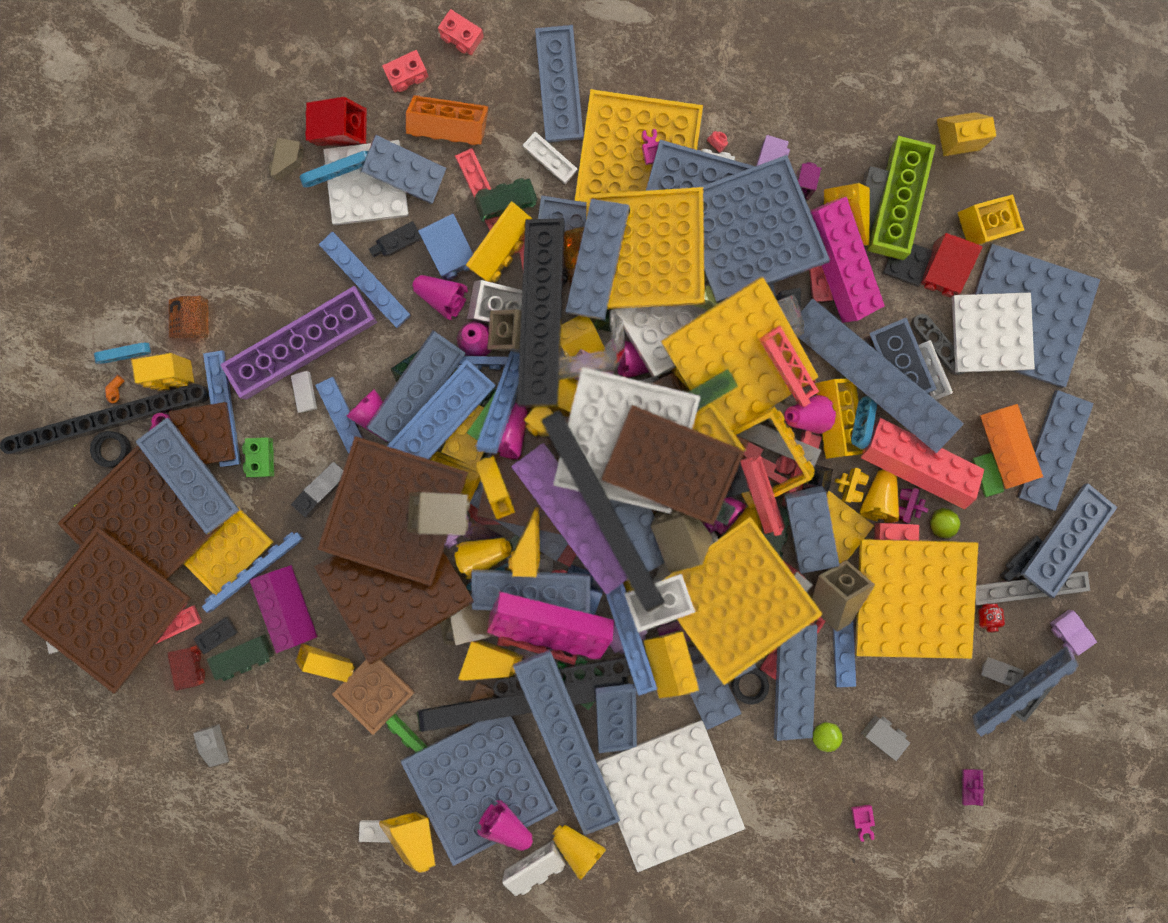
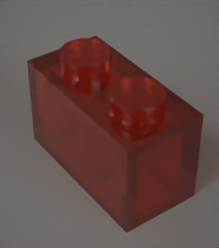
M197 645L167 653L175 691L199 686L204 683L205 672L201 668V653L197 649Z

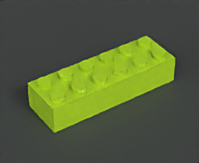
M898 136L892 144L886 168L889 172L875 215L867 251L900 260H905L911 254L936 145Z

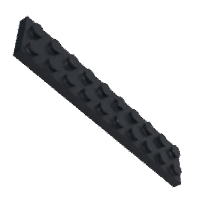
M564 218L526 219L518 407H558L565 238Z

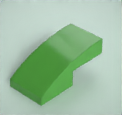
M992 453L973 458L972 463L984 469L980 487L985 498L1003 493V483Z

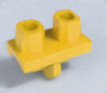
M851 468L849 477L848 474L843 473L841 479L835 478V483L839 484L838 491L842 493L844 491L843 502H862L864 493L856 491L855 488L857 484L866 486L869 476L861 472V469Z

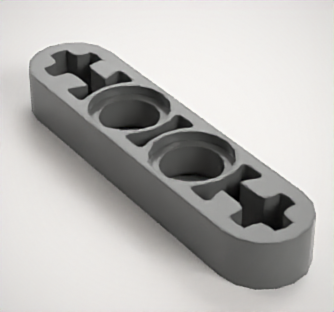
M919 314L914 317L911 322L912 328L924 342L929 341V334L931 332L938 335V341L936 343L932 342L939 360L947 370L955 376L964 374L965 372L955 373V363L953 361L948 362V360L955 356L954 346L926 314ZM923 319L925 321L923 323L924 326L919 327L917 324L919 320ZM929 327L932 328L931 330L927 331L925 334L923 333V331H925L927 328H929ZM943 347L950 349L949 357L942 356L941 349Z

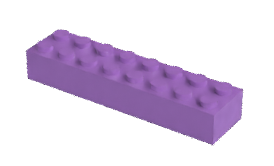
M353 286L220 365L239 398L247 400L378 322L359 290Z
M544 443L511 466L606 595L627 580L580 491L553 485L558 462Z

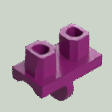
M902 488L899 498L909 501L907 508L899 506V518L904 523L910 524L914 510H916L914 517L919 519L922 512L928 513L929 509L924 507L926 500L920 499L919 504L916 505L920 494L919 489Z
M962 769V804L964 806H983V793L985 792L983 787V770Z

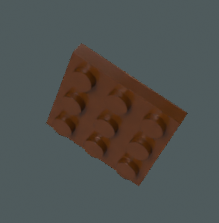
M227 402L169 412L170 420L205 465L236 459Z

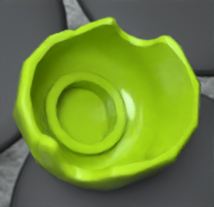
M940 508L934 511L930 521L932 532L939 538H952L960 529L958 515L949 508Z
M821 723L816 726L813 732L815 746L825 752L835 751L843 741L842 731L833 723Z

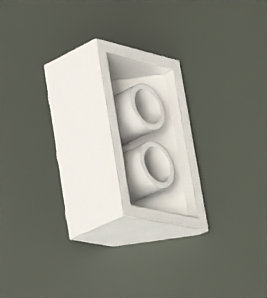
M552 840L505 869L502 883L515 896L520 893L524 895L531 890V886L536 883L542 884L552 873L558 874L565 868L566 859Z

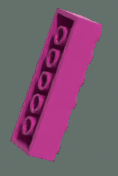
M847 197L830 201L811 210V215L830 259L829 263L822 265L842 323L858 321L884 307L882 296Z
M500 592L490 612L487 633L498 637L512 638L515 641L532 643L536 646L549 647L553 650L566 651L574 655L579 654L591 659H600L613 640L614 620Z

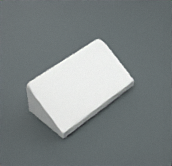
M304 371L291 375L298 413L316 410L317 405L310 372Z

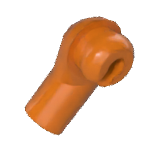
M119 375L105 388L106 399L111 404L118 402L119 387L125 382Z

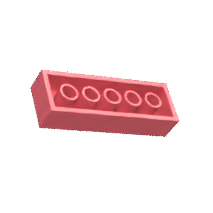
M882 418L875 423L871 442L863 449L861 455L862 459L964 510L977 499L984 473L983 468L943 448L937 453L934 452L914 434Z

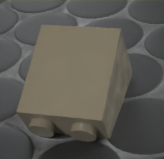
M521 310L490 311L488 349L520 352Z
M409 492L407 532L465 535V531L468 530L466 511L469 510V499H467V495Z
M671 509V513L657 512L651 528L668 571L672 573L702 565L713 539L702 522L674 509Z
M847 560L840 563V566L833 567L819 575L812 601L823 614L820 617L837 632L851 624L875 586L873 582Z
M472 604L441 622L443 643L459 645L495 636L494 634L487 633L491 610H472Z

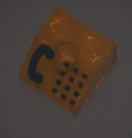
M180 296L169 300V338L208 337V299L202 296Z

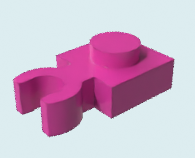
M656 129L651 131L652 137L646 135V130L641 134L642 140L646 142V144L641 146L645 165L653 164L659 145V142L655 141L657 137Z
M869 804L851 807L854 827L856 829L860 828L858 831L859 839L863 842L864 834L869 833L870 839L874 840V833L870 829V826H875L872 806Z

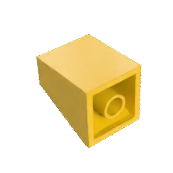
M974 112L937 119L943 156L979 151L996 137L994 120L991 116Z
M484 640L472 641L459 680L501 678L515 675L516 672L513 664L523 661L524 655Z
M412 812L379 821V826L405 864L417 872H425L429 870V867L435 866L427 817L418 812Z

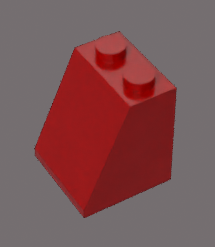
M346 97L306 103V141L317 146L366 144L367 108Z
M945 233L934 241L931 249L933 251L921 284L927 290L941 291L942 295L946 297L959 295L983 246Z

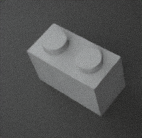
M875 715L861 734L897 761L910 744L905 739L907 735L898 728L896 731L891 728L892 723L882 716L880 719Z

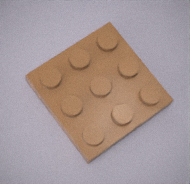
M380 659L372 665L365 660L353 672L352 676L348 677L347 682H344L332 695L374 735L415 692Z

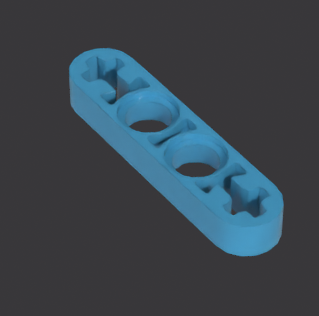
M368 151L358 152L303 173L299 177L302 186L306 188L362 168Z

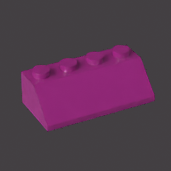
M292 565L250 580L276 653L318 637Z

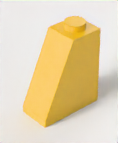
M494 456L483 458L480 462L475 463L496 519L515 513Z
M304 643L301 644L295 661L303 672L347 682L348 677L352 676L354 670L350 659Z

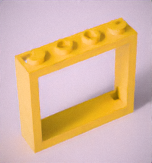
M773 407L733 430V433L737 435L768 418L772 419L803 472L772 487L774 496L777 497L811 480L814 475V467L804 457V450L794 440V433L784 423L785 419L781 411H777ZM751 491L741 493L750 509L756 507Z

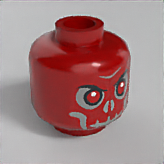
M998 604L982 605V608L978 610L979 626L986 629L988 633L999 632V628L1005 625L1004 610L998 607Z

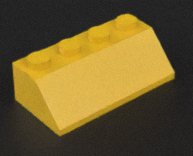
M511 201L469 259L466 266L484 281L496 283L501 277L502 273L500 272L502 269L508 267L512 262V256L515 251L518 252L522 248L523 240L525 239V221L532 218Z
M833 379L815 383L819 391L816 395L825 396L831 400L833 411L836 412L835 423L832 428L822 433L823 450L826 459L862 454L863 449H859L851 442L859 402L857 386L849 379Z

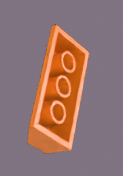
M414 95L406 111V134H412L415 137H430L435 140L446 139L451 142L481 145L485 134L488 106Z
M1018 404L979 416L1004 489L1043 477Z

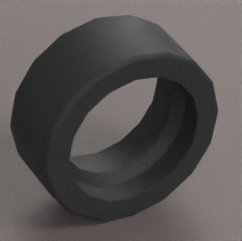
M112 431L99 433L94 437L90 445L91 457L95 463L102 467L115 468L132 449L130 441L125 435ZM109 438L118 440L121 445L119 457L112 461L104 459L101 455V445Z
M758 668L732 679L731 682L732 691L737 699L749 705L758 704L763 701L768 695L770 687L768 678ZM747 674H754L761 680V690L755 696H745L739 689L741 678Z

